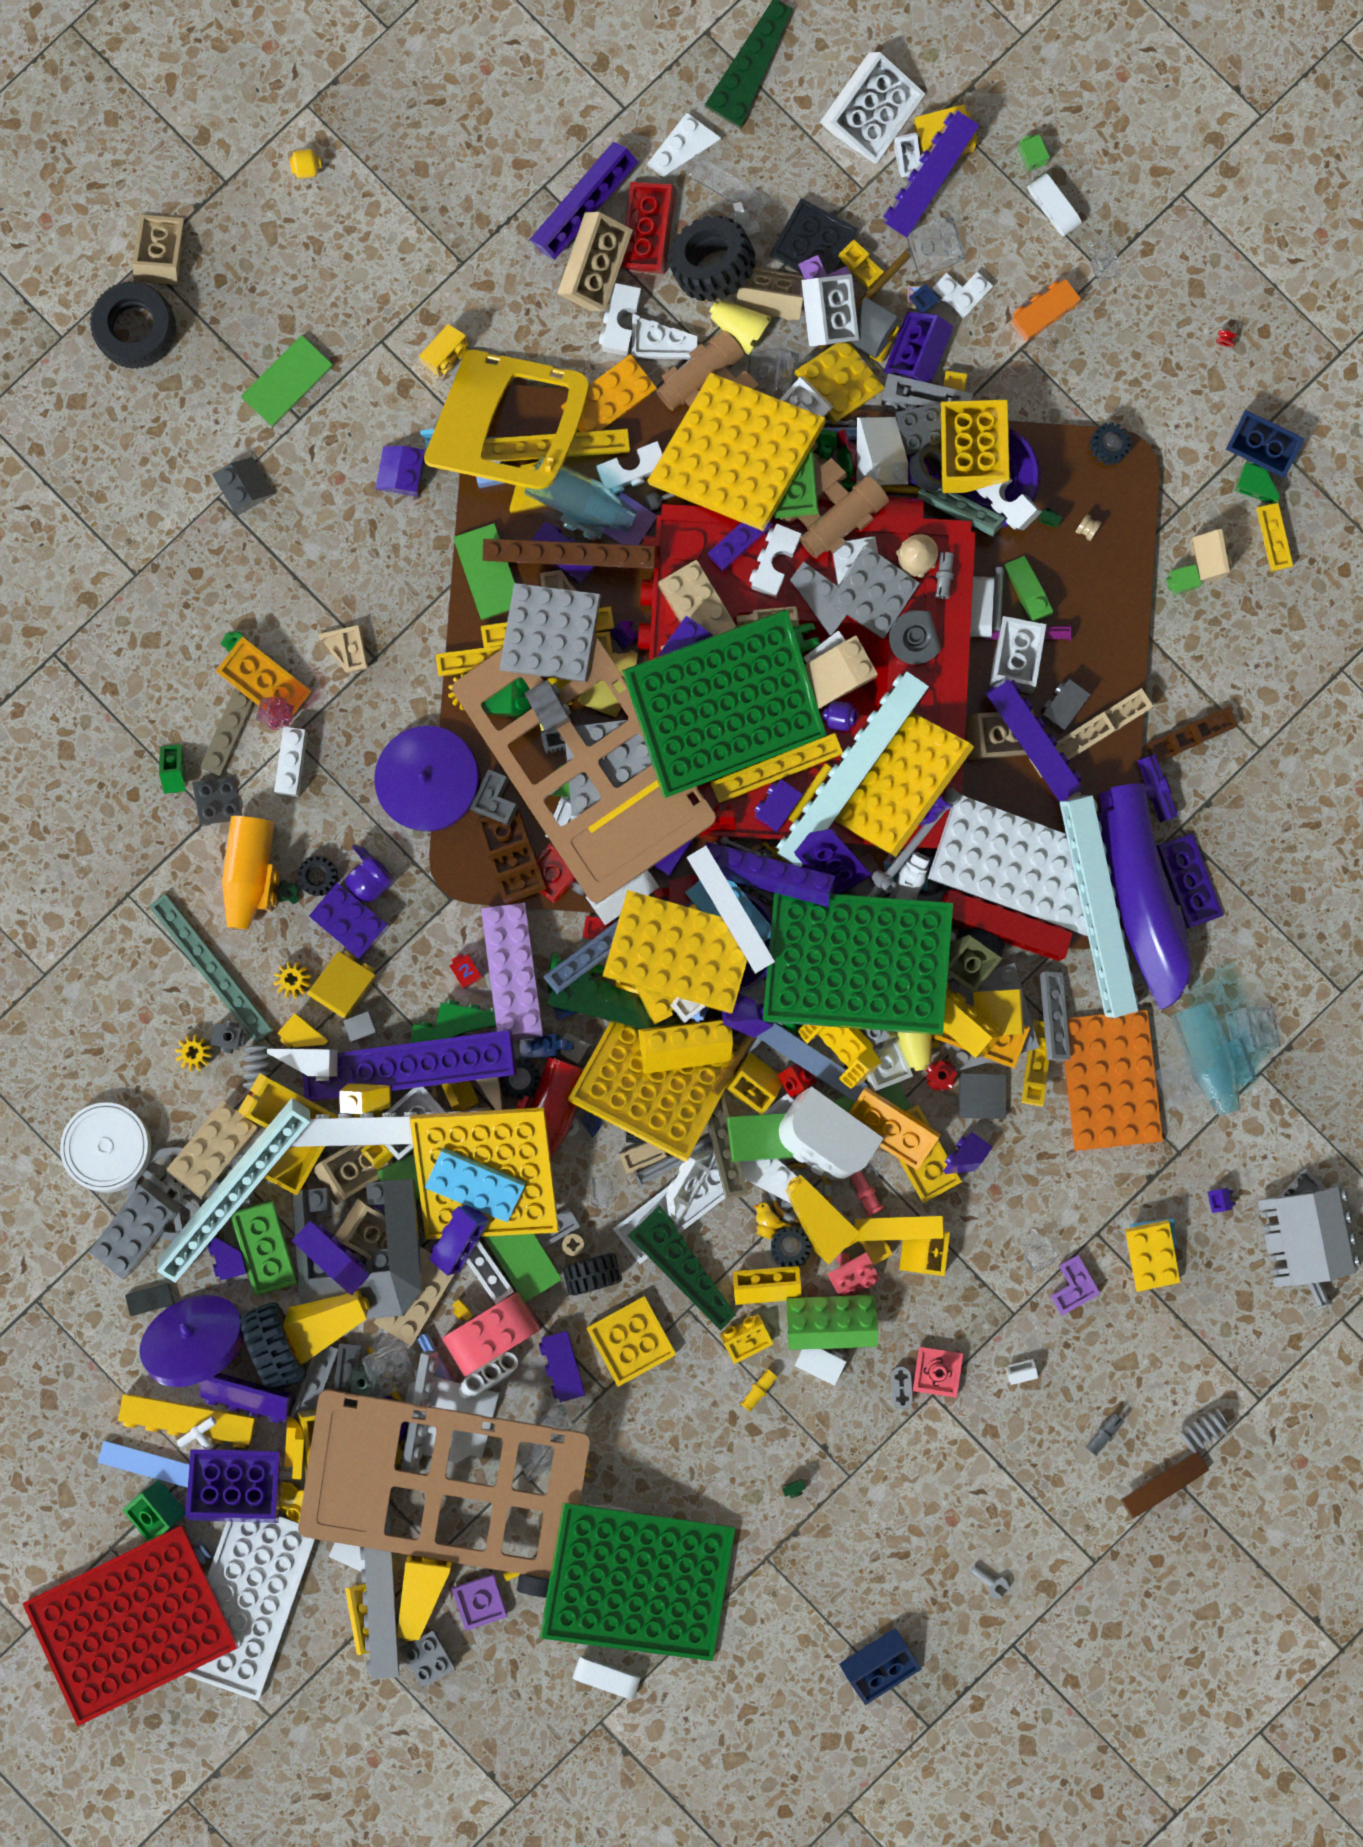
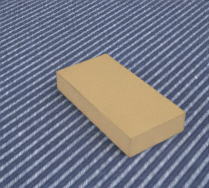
M648 1142L619 1153L627 1174L668 1157L665 1151Z

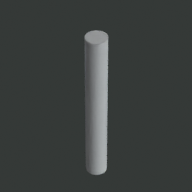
M1002 567L995 568L992 630L1000 631L1004 577V568Z

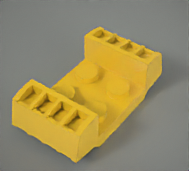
M802 1025L798 1031L807 1044L819 1035L824 1043L847 1065L848 1069L839 1079L849 1088H854L863 1083L882 1063L873 1050V1044L859 1029Z

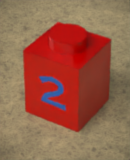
M463 953L459 954L451 960L453 963L449 967L463 989L483 978L468 954L465 956Z

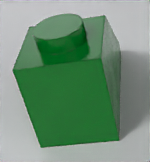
M1245 462L1241 468L1234 491L1270 504L1277 503L1280 496L1267 470L1252 462Z
M182 744L160 747L159 776L164 794L186 791V772Z

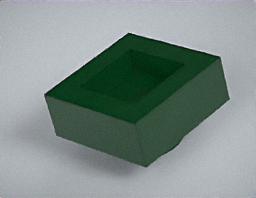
M1042 509L1037 521L1057 529L1062 516H1059V513L1053 509Z
M802 1479L782 1486L785 1497L790 1495L791 1499L802 1495V1490L806 1489Z

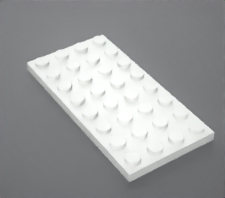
M961 795L960 801L950 809L928 879L1088 936L1067 835Z
M280 1515L279 1523L226 1522L207 1578L239 1648L184 1674L185 1676L256 1701L260 1700L315 1539L300 1535L298 1531L299 1523Z

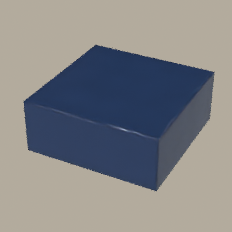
M924 284L909 296L911 303L920 313L924 314L940 301L927 284Z

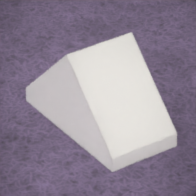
M917 133L895 137L893 147L902 178L908 176L913 169L917 170L921 164L919 161Z

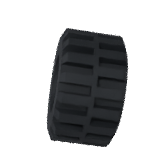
M614 1253L568 1264L562 1268L568 1293L573 1296L612 1286L623 1280L617 1257Z

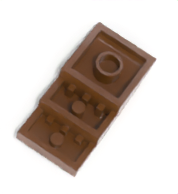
M519 808L510 826L486 816L476 820L487 857L490 860L505 905L547 889Z

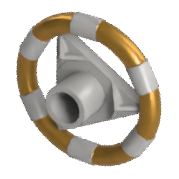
M793 1161L785 1164L791 1171L797 1169L795 1175L797 1177L801 1175L807 1181L808 1179L801 1169L814 1173L811 1170V1166L805 1162ZM818 1175L823 1182L824 1198L831 1204L833 1199L832 1183L825 1176ZM769 1192V1201L774 1212L788 1223L801 1225L798 1217L782 1209L784 1207H792L791 1203L782 1200L781 1204H779L778 1197Z

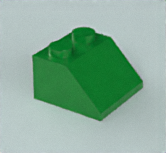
M518 678L482 704V708L487 715L519 718L530 710V703L525 695V692L529 691L530 688L523 678Z
M160 1479L144 1490L122 1510L147 1542L164 1534L186 1515L183 1506L177 1502L169 1492L168 1487Z

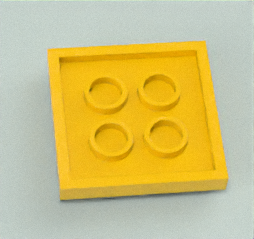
M850 342L834 344L798 368L794 373L798 379L803 376L833 406L826 414L833 424H836L884 391V386Z
M645 1296L586 1328L618 1387L677 1355Z

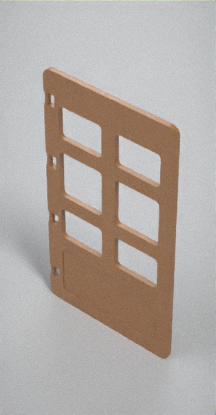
M596 635L594 636L591 654L593 665L588 671L587 683L571 681L560 689L561 695L558 697L561 703L566 702L568 704L600 681H605L628 715V721L590 747L585 744L571 721L559 727L557 730L574 757L537 784H532L509 749V745L540 724L533 708L504 729L498 731L482 708V704L518 678H523L531 690L544 682L542 677L499 670L503 651L501 649L453 684V693L590 901L594 903L602 902L715 823L716 814L697 786L668 798L662 796L660 787H658L593 833L589 831V826L657 780L653 765H651L619 788H615L599 765V761L634 736L639 734L643 739L644 737L625 679ZM618 680L625 688L620 694L613 686ZM584 772L601 795V800L564 826H560L545 804V798ZM692 792L695 793L700 801L695 806L688 798V795Z
M325 1389L318 1397L298 1531L300 1535L306 1538L550 1579L563 1502L580 1504L590 1438L586 1433L579 1431L563 1430L550 1426L492 1418L479 1414ZM345 1398L358 1400L357 1407L344 1405ZM414 1410L427 1412L426 1419L413 1417ZM402 1422L429 1425L436 1428L429 1474L403 1471L395 1468ZM482 1423L496 1424L495 1431L483 1429ZM459 1430L502 1438L503 1446L497 1483L495 1485L450 1479L446 1476L453 1431ZM551 1433L565 1435L564 1442L550 1440ZM522 1441L552 1446L554 1448L548 1492L546 1494L516 1490L512 1487L518 1447ZM394 1486L420 1490L426 1493L420 1536L417 1539L390 1535L385 1532L390 1492ZM449 1495L490 1502L492 1504L487 1544L484 1550L443 1544L436 1541L442 1496ZM511 1506L543 1512L537 1557L534 1559L508 1555L502 1552L508 1508Z

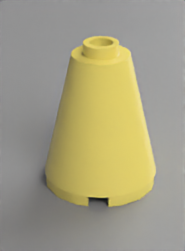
M724 299L720 302L715 301L709 310L712 313L710 318L722 330L727 331L747 355L752 352L763 335L766 326L768 327L772 320L768 315Z
M895 1032L897 1042L909 1067H914L915 1071L927 1069V1065L931 1063L932 1035Z

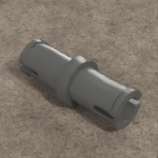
M1113 1413L1104 1426L1097 1429L1098 1433L1086 1445V1448L1097 1456L1106 1443L1113 1440L1112 1436L1125 1422Z

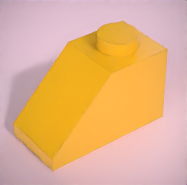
M296 1013L290 1017L277 1033L281 1036L279 1041L288 1048L291 1046L294 1048L325 1046L330 1043L327 1038Z
M348 1083L340 1090L341 1113L363 1114L391 1108L390 1085Z

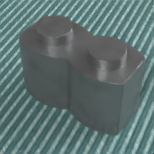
M546 680L525 692L537 718L548 734L571 721L569 717L571 710L566 702L561 703L558 697L561 695V692L555 683L551 685Z

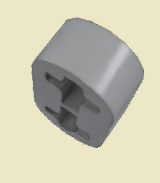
M902 1366L894 1368L891 1372L892 1401L899 1409L908 1408L913 1400L911 1374L907 1368ZM899 1370H902L903 1374H907V1378L903 1379V1386H899V1380L894 1378L899 1373ZM900 1389H904V1395L909 1397L905 1401V1405H901L900 1401H896V1397H900Z

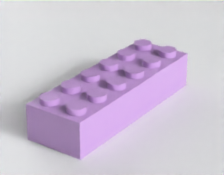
M525 903L481 908L497 1032L512 1030L513 1041L543 1037Z

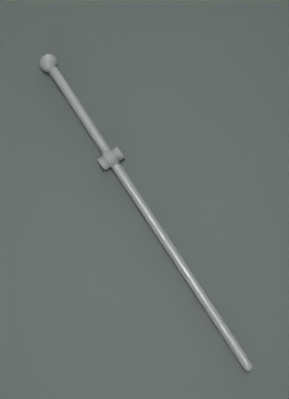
M948 788L943 794L944 801L949 804L955 805L961 799V794L954 788ZM946 811L940 812L936 821L921 827L886 872L877 870L873 874L872 880L875 886L866 897H877L882 891L891 893L895 889L894 875ZM757 1037L755 1038L740 1064L749 1052L753 1053L762 1040Z

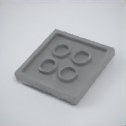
M864 546L828 602L881 639H884L916 590L919 582L868 546Z

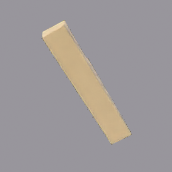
M1141 688L1057 741L1058 745L1055 748L1058 753L1063 751L1066 757L1071 760L1151 710L1154 706ZM1033 764L1034 768L1036 769V771L1038 772V774H1039L1040 777L1042 778L1041 774L1039 773V771L1037 770V768H1036L1035 765Z

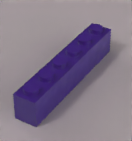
M957 110L953 113H948L943 121L945 124L941 132L937 131L931 140L933 145L930 150L923 152L919 158L921 164L917 170L913 169L907 177L908 184L905 188L901 187L895 196L897 201L894 206H889L883 215L885 218L883 223L903 237H908L979 127V124Z
M612 142L529 240L542 254L555 260L578 234L585 212H596L637 165L638 160L626 147Z
M1005 677L986 690L985 694L1059 802L1064 801L1082 788L1079 783L1082 779L1075 769L1073 771L1069 769L1067 764L1070 761L1064 752L1058 753L1055 748L1058 743L1051 733L1046 735L1042 729L1045 727V724L1041 718L1033 716L1030 711L1033 707L1028 699L1024 698L1022 700L1018 694L1021 689L1015 680L1009 681Z
M706 842L705 846H707L726 880L829 907L835 890L834 875Z

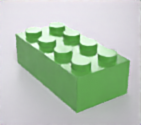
M875 1295L786 1298L788 1350L878 1347Z

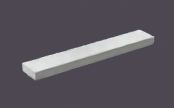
M707 846L687 857L688 861L753 971L757 973L774 963V959Z

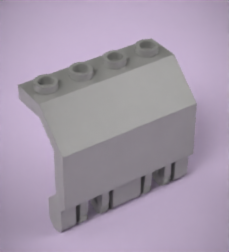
M1342 1182L1334 1183L1329 1188L1316 1192L1290 1196H1274L1257 1200L1259 1210H1265L1260 1212L1261 1217L1278 1216L1279 1223H1270L1263 1226V1231L1267 1232L1264 1234L1268 1253H1275L1269 1255V1261L1283 1259L1287 1261V1266L1271 1269L1272 1275H1277L1273 1277L1275 1287L1332 1281L1355 1274L1359 1270L1361 1258L1359 1253L1355 1251L1354 1245L1357 1244L1355 1232L1351 1231L1352 1213L1351 1210H1347L1348 1192L1346 1188H1343Z

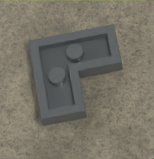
M488 769L470 810L510 826L519 806L501 798L509 778Z

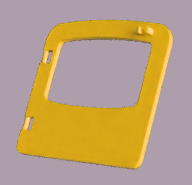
M468 350L463 356L425 452V463L430 467L531 489L549 487L554 483L576 435L589 389L587 378L582 373L573 370H562L540 363L502 355L496 356L478 350ZM489 359L498 361V364L494 365L486 362ZM551 374H560L563 377L562 379L551 377ZM514 377L565 386L569 389L565 409L552 445L540 468L535 471L486 461L481 458L494 414L507 386Z

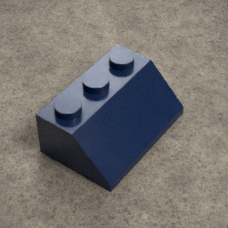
M1245 409L1225 450L1285 478L1305 438Z
M896 1628L886 1632L882 1637L839 1663L848 1681L865 1705L922 1670Z

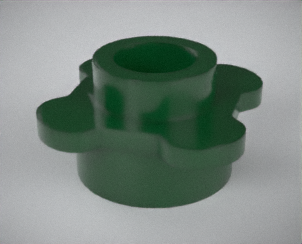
M287 881L280 882V894H278L277 899L280 902L298 903V891L301 889L297 882L294 884L287 883Z

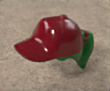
M842 429L837 433V445L839 448L837 456L838 465L846 472L847 477L839 484L845 490H850L857 484V443L850 442L846 430Z

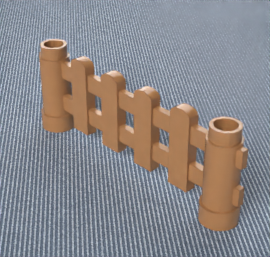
M721 330L709 340L707 346L704 347L700 344L690 352L689 356L691 359L678 370L674 366L662 376L664 384L656 392L661 401L673 411L680 404L684 405L686 403L689 407L692 405L710 373L756 391L760 390V386L745 370L736 378L727 370V368H732L744 358V352L727 331ZM816 442L813 444V451L818 448ZM814 458L817 501L826 495L835 505L822 516L816 514L780 518L783 522L789 524L798 518L807 527L808 531L799 537L800 542L815 558L824 551L828 552L830 550L834 554L846 544L843 539L856 527L860 531L873 521L871 515L876 514L889 503L884 490L873 478L867 475L852 488L853 490L848 493L839 484L847 477L846 472L832 458L823 465Z

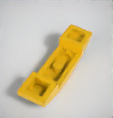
M1033 1020L1032 1024L1039 1048L1027 1051L1021 1103L1043 1107L1049 1060H1047L1044 1022Z

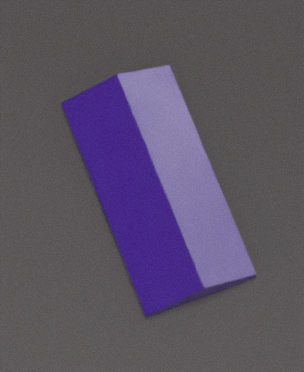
M832 829L809 833L794 852L795 856L806 868L835 876V890L833 894L841 895L872 876L867 867Z
M1190 834L1157 845L1178 906L1180 905L1187 929L1224 916L1194 835Z

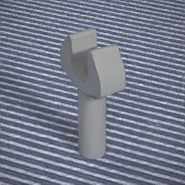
M976 1564L970 1570L971 1573L988 1585V1594L992 1598H1003L995 1591L997 1585H1002L1007 1590L1010 1589L1006 1579L1002 1576L993 1579Z

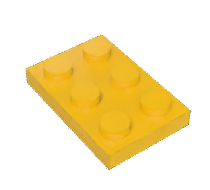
M1168 1220L1124 1229L1137 1292L1180 1283Z

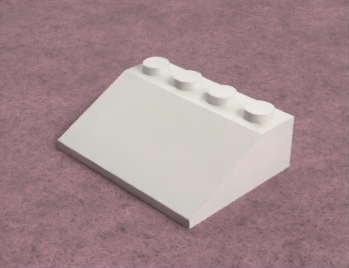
M881 52L868 53L820 123L835 137L877 164L925 93Z

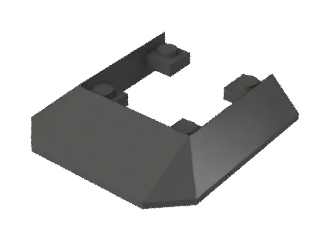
M414 1179L366 1183L368 1206L384 1204L388 1249L371 1250L373 1273H368L370 1276L356 1291H361L363 1298L366 1297L369 1301L370 1310H368L367 1319L404 1316L423 1292ZM330 1188L300 1190L298 1195L292 1193L295 1237L309 1221L316 1225L315 1212L331 1210ZM296 1245L300 1304L348 1294Z

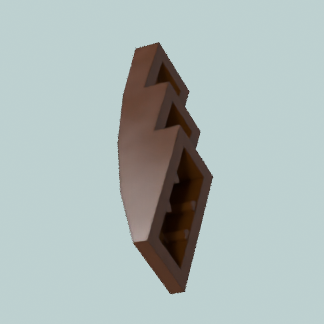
M1229 706L1146 744L1150 755L1156 754L1157 760L1160 763L1238 727V723Z
M1198 1451L1197 1453L1193 1452L1180 1462L1173 1464L1159 1475L1140 1485L1120 1499L1131 1519H1134L1209 1471V1468Z

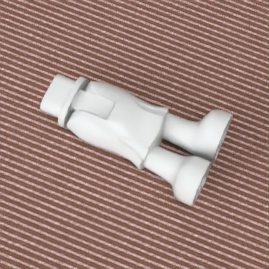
M914 852L912 857L902 867L896 881V887L888 898L917 900V896L926 880L929 870L927 865L930 859L918 852Z

